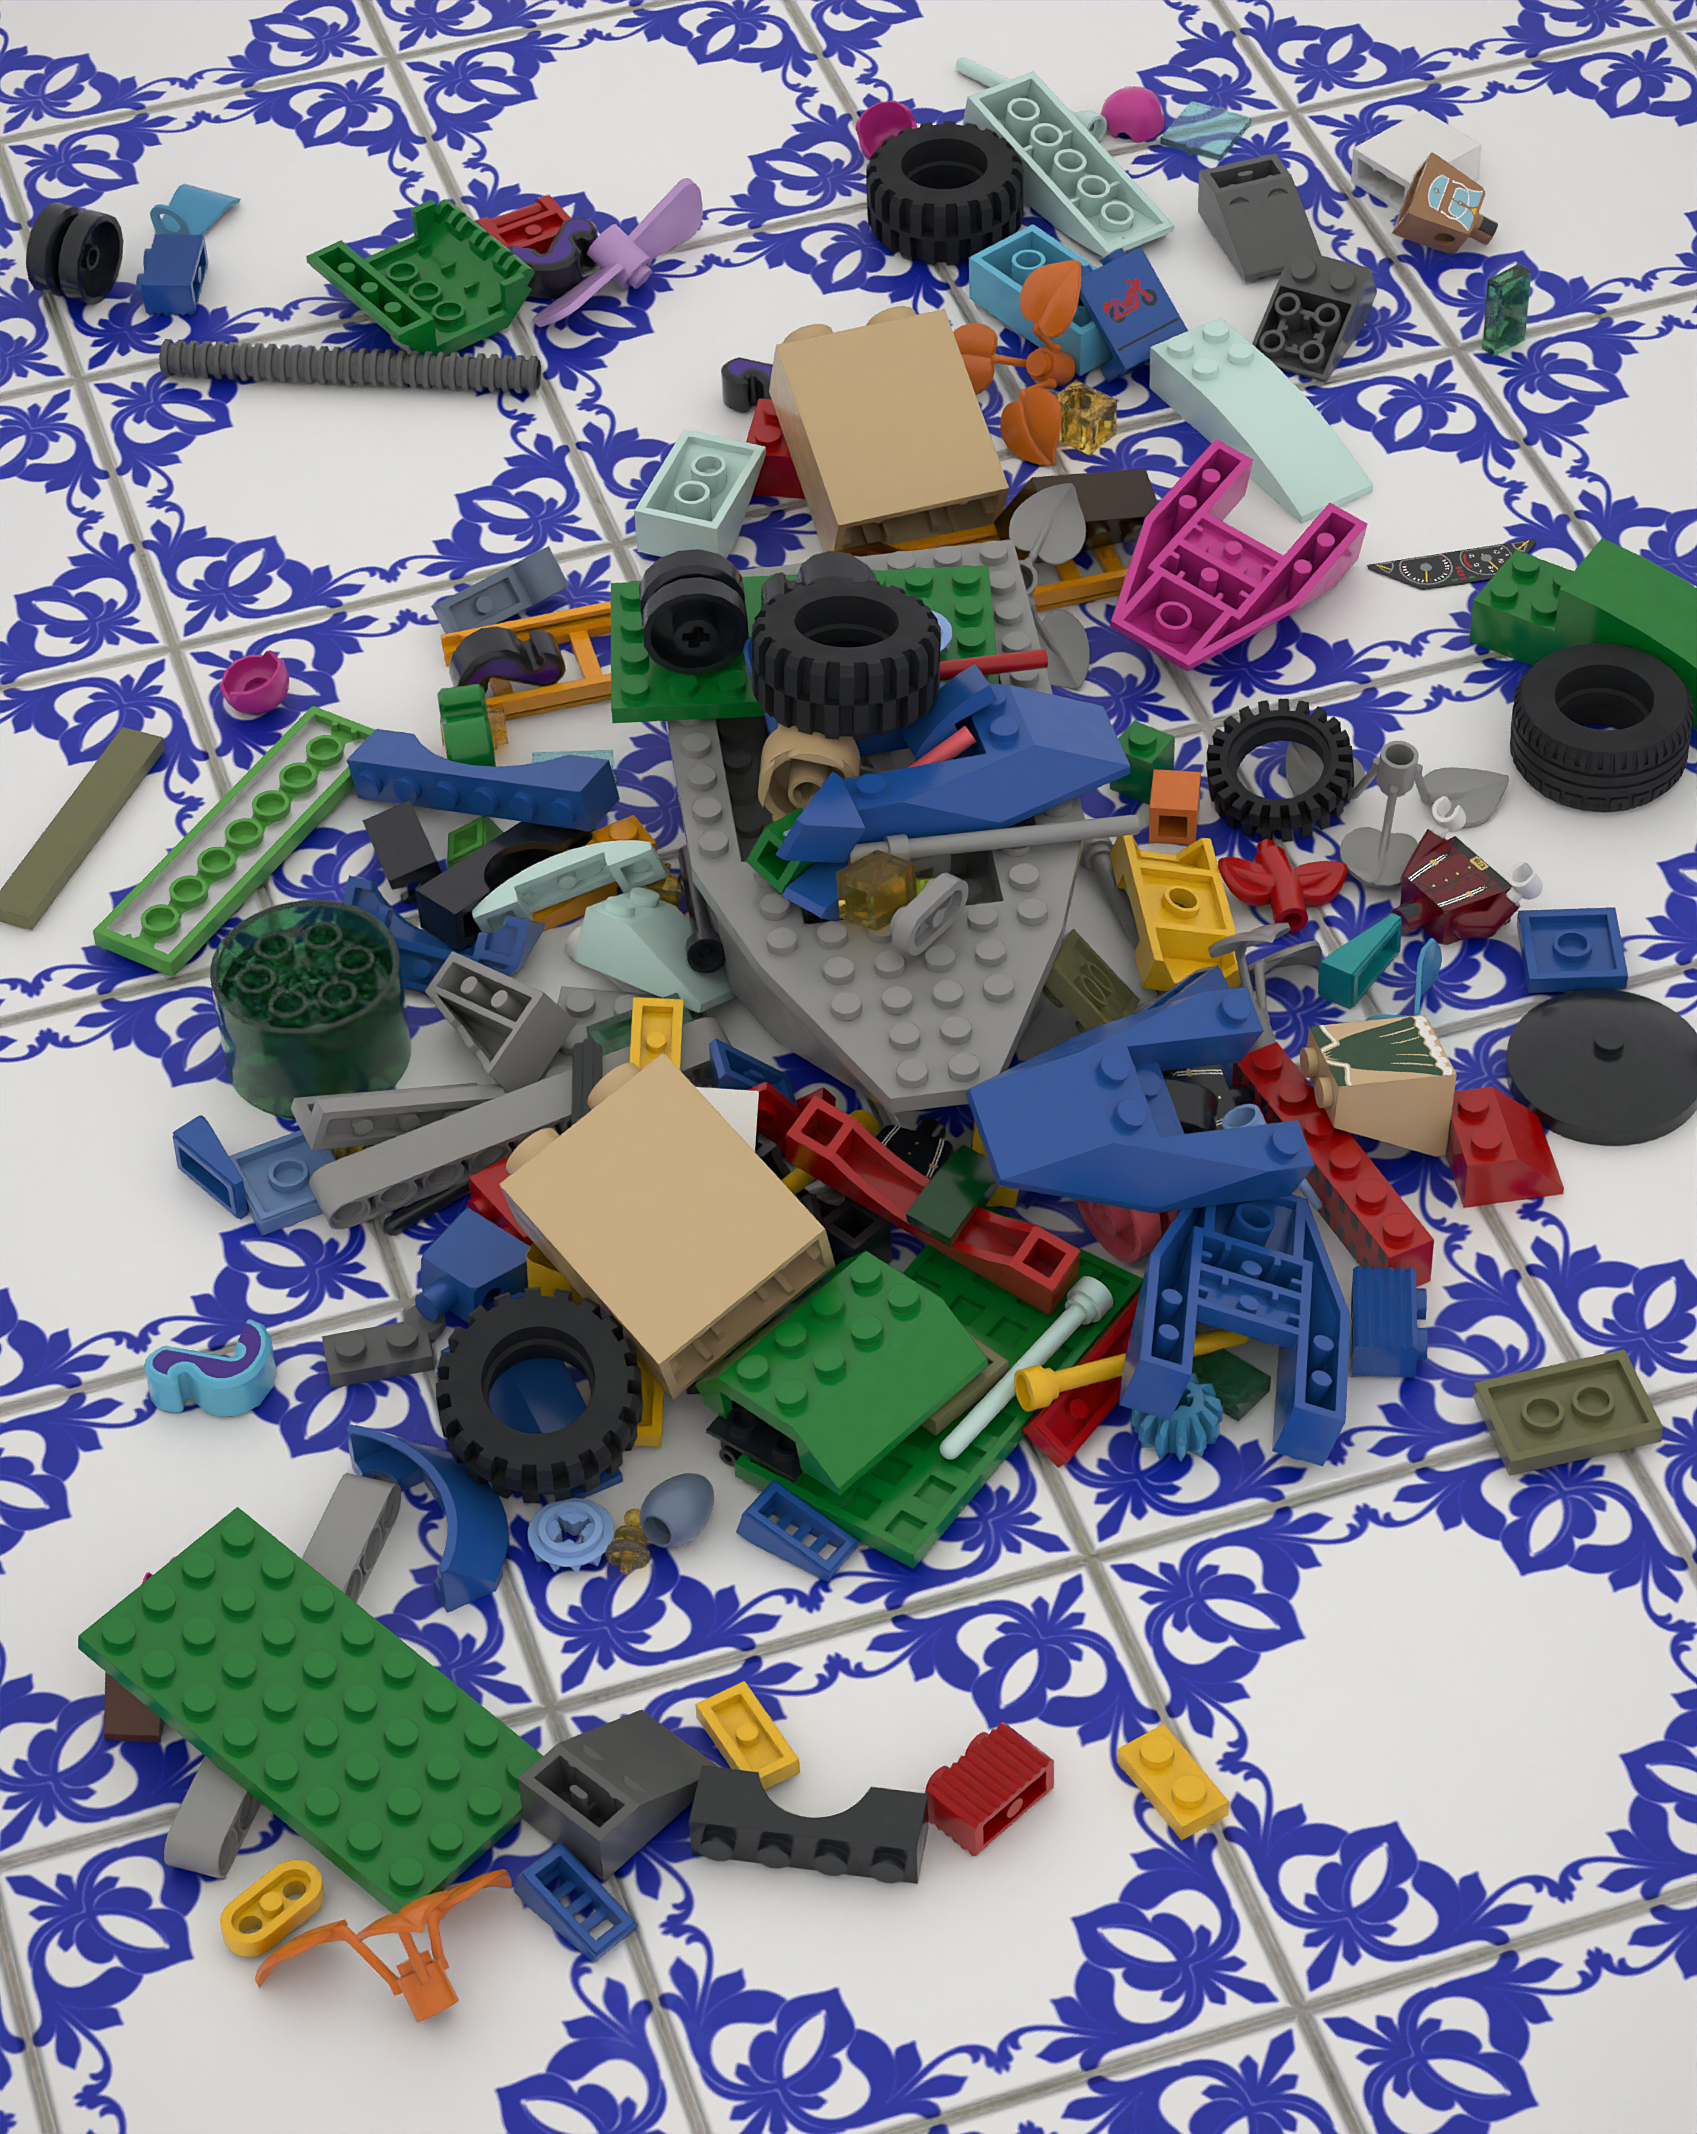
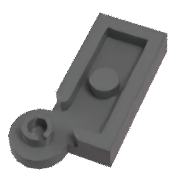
M414 1305L406 1312L404 1322L322 1336L331 1388L435 1370L429 1340L443 1333L446 1328V1315L443 1314L435 1321H429L420 1314L416 1305Z

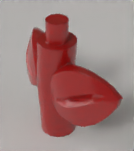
M1270 839L1262 840L1257 844L1256 849L1258 853L1254 857V863L1236 857H1224L1218 861L1219 872L1230 892L1237 899L1248 905L1263 907L1271 903L1275 924L1289 923L1290 931L1287 934L1298 932L1306 926L1308 922L1306 907H1321L1331 902L1342 889L1348 873L1347 864L1337 861L1311 862L1299 865L1293 869L1284 849L1276 846L1274 841Z

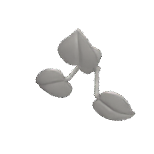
M1065 483L1045 488L1026 499L1016 509L1011 518L1009 539H1013L1017 549L1030 552L1024 561L1019 560L1040 646L1041 649H1046L1048 667L1046 669L1050 685L1075 690L1082 686L1089 668L1090 649L1086 631L1080 621L1073 614L1065 610H1054L1041 621L1035 606V599L1032 596L1038 582L1036 569L1032 566L1037 556L1047 564H1063L1073 559L1080 552L1085 541V519L1078 502L1075 486L1071 483Z
M1391 741L1385 744L1381 749L1380 758L1375 757L1373 759L1372 767L1366 775L1362 764L1353 757L1355 781L1354 787H1351V799H1357L1375 776L1378 786L1388 796L1382 832L1374 828L1363 827L1348 833L1340 846L1341 863L1347 864L1348 872L1366 886H1373L1377 889H1390L1400 886L1401 875L1418 843L1414 837L1408 834L1391 833L1397 797H1401L1410 791L1415 781L1422 803L1434 804L1438 798L1445 796L1451 802V808L1444 818L1451 816L1455 808L1460 805L1466 815V822L1463 827H1473L1486 822L1494 814L1508 786L1509 776L1479 769L1449 767L1433 770L1422 777L1423 766L1418 764V751L1413 745L1405 741ZM1290 742L1286 753L1285 772L1292 792L1295 796H1298L1315 785L1321 777L1324 765L1313 750L1307 746Z
M1289 923L1270 924L1258 927L1250 932L1234 934L1214 943L1208 949L1209 955L1212 958L1235 951L1242 987L1248 988L1264 1030L1248 1053L1276 1042L1267 1012L1265 972L1270 969L1293 965L1319 968V963L1322 959L1320 944L1317 941H1307L1284 948L1247 966L1245 958L1247 947L1265 942L1273 943L1274 939L1290 931ZM1254 974L1257 1000L1254 998L1250 976ZM1158 998L1138 1006L1132 1011L1133 1015L1141 1012Z

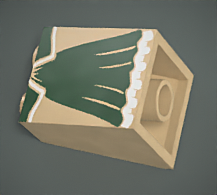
M1426 1015L1309 1026L1307 1047L1301 1048L1300 1067L1303 1076L1310 1078L1314 1086L1318 1107L1325 1109L1334 1128L1435 1157L1446 1156L1457 1074Z

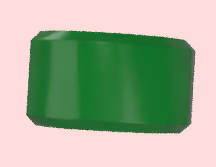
M479 684L440 689L437 693L447 759L468 765L496 767L484 688Z

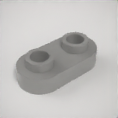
M942 873L937 878L930 879L917 897L907 906L899 908L894 914L890 923L893 945L912 956L921 954L960 916L968 898L969 888L967 882L949 873Z

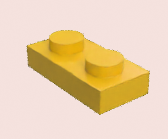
M745 1681L695 1704L697 1719L731 1769L758 1772L764 1790L800 1773L799 1758Z
M1165 1724L1117 1749V1763L1181 1841L1229 1815V1801Z

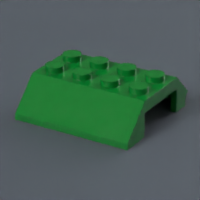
M431 199L411 208L414 236L363 259L342 240L306 256L307 263L398 342L422 353L432 351L435 356H437L439 351L446 352V355L449 356L452 352L459 351L508 328L531 292L532 288L528 286V283L535 274V271L514 255L496 238L490 236L485 229L448 199L442 200L438 206Z
M865 1251L843 1260L806 1290L803 1295H800L768 1321L766 1326L761 1327L729 1353V1357L722 1359L696 1381L695 1387L702 1395L704 1405L727 1420L728 1413L733 1409L732 1399L795 1441L801 1470L838 1495H841L989 1365L986 1356L941 1297Z

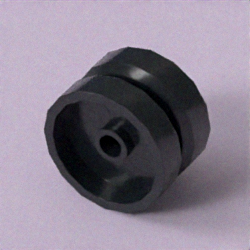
M60 202L47 205L38 215L31 229L27 244L26 269L28 279L33 288L60 297L66 295L70 299L92 305L103 301L115 284L122 262L123 236L121 226L116 217L93 210L83 211V209Z
M682 550L659 558L645 571L639 584L644 648L654 662L668 671L686 675L706 674L728 666L742 654L745 642L749 638L743 578L732 562L720 554L705 550Z

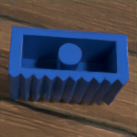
M154 234L151 248L144 250V273H138L136 279L137 297L144 299L147 314L150 316L153 313L158 316L161 313L166 316L169 313L174 316L178 313L182 316L186 313L190 316L195 314L209 264L204 235Z
M1358 1265L1353 1268L1351 1289L1352 1376L1415 1377L1417 1360H1427L1428 1330L1427 1328H1417V1320H1426L1427 1290L1425 1288H1416V1270L1412 1267L1405 1270L1401 1266L1397 1269H1393L1390 1266L1386 1269L1380 1266L1373 1269L1367 1266L1363 1269Z

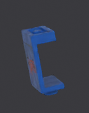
M1141 246L1125 254L1123 248L1110 253L1100 260L1103 266L1094 271L1090 264L1081 268L1079 296L1114 357L1100 368L1107 383L1150 362V347L1188 331Z

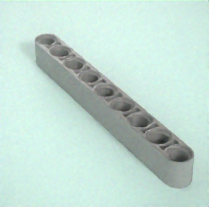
M713 1017L700 1018L682 1025L680 1071L695 1087L705 1088L712 1085L709 1044L716 1038L732 1046L720 1024ZM630 1046L603 1056L602 1078L614 1068L630 1062ZM572 1068L320 1167L310 1177L309 1186L330 1227L334 1229L350 1228L469 1181L468 1177L511 1155L520 1143L541 1129L553 1128L561 1135L571 1127Z
M345 1473L340 1479L302 1556V1559L355 1603H357L396 1521L401 1502L400 1486L390 1482ZM206 1756L170 1827L165 1843L164 1860L166 1865L223 1879L232 1867L260 1808L261 1802Z

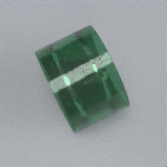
M301 900L267 908L245 919L235 926L217 947L210 966V980L226 1072L234 1089L248 1103L274 1116L296 1120L291 1111L294 1098L391 1090L401 1079L407 1069L411 1056V1036L401 962L394 936L378 918L358 907L336 901Z

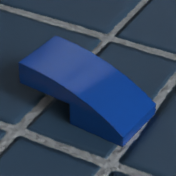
M974 664L939 689L938 697L930 710L921 719L918 718L913 725L905 728L901 735L916 760H918L958 730L955 726L957 722L998 699L989 682L977 665Z

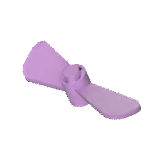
M689 178L680 180L629 235L623 232L616 224L604 230L592 243L587 252V255L601 268L538 313L532 321L538 327H542L567 317L580 308L611 279L623 289H627L630 286H633L635 289L640 287L652 273L649 266L653 258L692 238L699 229L703 217L702 198L699 187Z

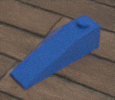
M533 1358L513 1365L500 1375L489 1393V1404L496 1418L512 1429L530 1434H543L560 1430L574 1422L587 1408L565 1363L552 1358ZM437 1371V1372H436V1376H437V1380H438V1382H439L438 1371ZM618 1468L613 1475L603 1471L599 1474L600 1485L587 1493L583 1491L581 1485L570 1489L571 1498L584 1499L623 1482L620 1469Z

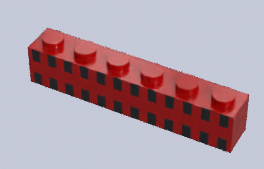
M1278 1042L1249 1052L1241 1062L1233 1063L1232 1086L1246 1085L1249 1088L1253 1104L1259 1107L1267 1124L1298 1120L1315 1165L1305 1178L1323 1204L1322 1208L1317 1211L1359 1266L1363 1269L1367 1266L1373 1269L1378 1266L1383 1269L1389 1266L1397 1269L1401 1266L1405 1270L1412 1267L1416 1270V1287L1430 1282L1434 1239L1351 1134L1333 1127L1325 1109L1319 1108L1316 1103L1314 1088Z

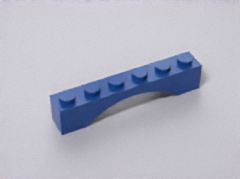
M375 729L346 760L358 798L395 804H402L410 800L412 806L585 831H592L620 800L611 765L607 759L565 755L547 761L515 766L468 765L450 761L434 754L420 743L415 734Z

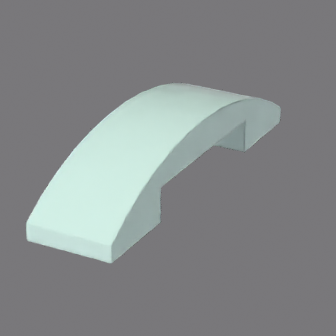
M619 840L590 844L554 855L511 877L486 896L472 910V915L482 932L493 933L504 926L503 923L507 915L533 920L532 913L615 881L623 893L631 891L632 888L643 887L669 876L666 867L651 842Z

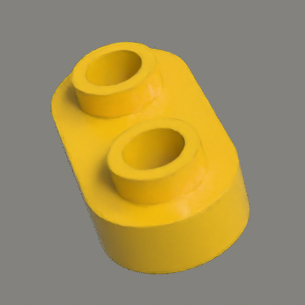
M304 1860L282 1862L232 1900L224 1908L220 1917L222 1936L227 1948L240 1956L252 1957L261 1955L273 1948L314 1915L322 1906L325 1897L319 1870L313 1864ZM294 1894H302L297 1900L288 1899ZM250 1929H258L257 1932L245 1934Z

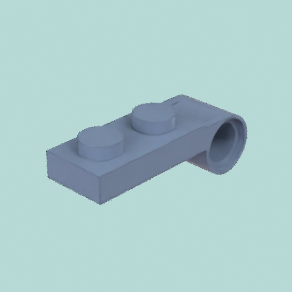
M548 546L431 607L445 634L497 624L569 587V584Z

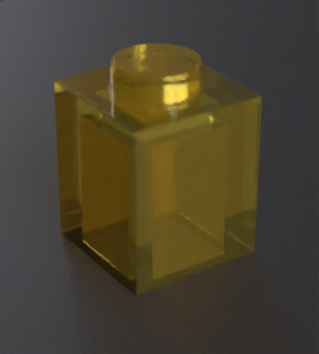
M875 850L836 872L839 917L875 931L890 924L896 911L903 906H907L917 897L914 862L880 850Z

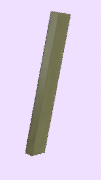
M125 727L120 729L0 889V922L33 930L165 750L163 737Z

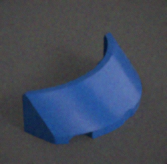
M350 875L337 922L344 937L349 938L357 952L364 958V963L375 973L401 988L425 992L452 951L511 977L522 969L545 929V923L507 915L503 923L504 926L493 933L480 932L476 943H471L461 951H458L436 936L419 929L404 919L378 890V882Z
M349 1425L346 1428L352 1469L356 1475L374 1479L373 1475L387 1477L391 1480V1483L400 1486L401 1492L424 1482L446 1515V1546L441 1562L437 1566L438 1577L433 1580L435 1595L445 1611L449 1613L496 1591L503 1578L502 1567L507 1549L510 1548L505 1509L500 1497L493 1493L489 1482L486 1481L482 1485L477 1484L467 1475L465 1463L457 1464L448 1450L358 1425Z

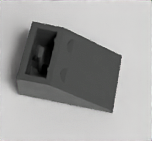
M1276 153L1199 171L1198 213L1244 281L1262 279L1266 276L1282 273L1291 248L1321 255L1292 175Z
M1291 248L1252 345L1282 371L1327 382L1362 330L1376 297L1377 289L1371 268Z
M641 1709L558 1743L518 1778L522 1816L526 1822L556 1845L562 1842L583 1866L605 1881L694 1801L702 1765L718 1766Z

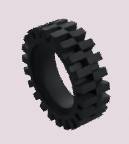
M1278 699V710L1270 711L1268 700L1258 702L1259 714L1253 715L1249 706H1246L1239 710L1240 723L1230 715L1223 721L1225 732L1219 729L1215 731L1212 736L1213 745L1209 744L1206 752V769L1211 802L1215 803V810L1220 817L1226 814L1227 825L1235 829L1241 823L1242 834L1251 838L1256 829L1260 828L1261 840H1272L1274 830H1281L1282 842L1293 841L1292 829L1299 828L1302 837L1306 838L1313 835V822L1321 830H1324L1330 826L1329 814L1337 819L1344 812L1343 802L1349 804L1351 800V787H1354L1355 777L1353 752L1346 730L1341 731L1340 722L1334 716L1327 721L1326 710L1319 706L1310 715L1309 702L1301 700L1298 701L1296 710L1291 711L1289 699ZM1276 741H1291L1305 745L1313 750L1322 760L1324 769L1315 785L1305 793L1293 798L1278 800L1260 797L1247 790L1237 776L1240 763L1247 754L1259 746Z

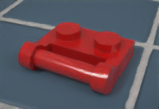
M547 194L536 198L535 203L492 219L486 216L474 221L505 247L515 246L534 249L539 254H544L548 251L563 222L572 218Z

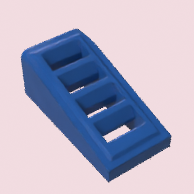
M199 1115L175 1130L172 1138L178 1169L236 1218L242 1219L247 1216L248 1207L243 1179L206 1118Z
M775 1480L743 1512L736 1531L737 1534L755 1546L826 1582L833 1577L860 1544L859 1540ZM772 1515L780 1519L776 1524L769 1520ZM790 1525L799 1528L792 1536L785 1531ZM810 1534L817 1539L808 1548L801 1542ZM828 1543L837 1549L825 1560L818 1554Z
M562 1842L558 1843L518 1874L513 1890L515 1894L534 1913L593 1963L637 1928L638 1923ZM558 1877L564 1883L551 1893L546 1886ZM573 1891L576 1892L580 1897L565 1908L560 1901ZM589 1905L597 1910L582 1923H579L574 1918ZM605 1919L614 1925L597 1940L588 1933Z

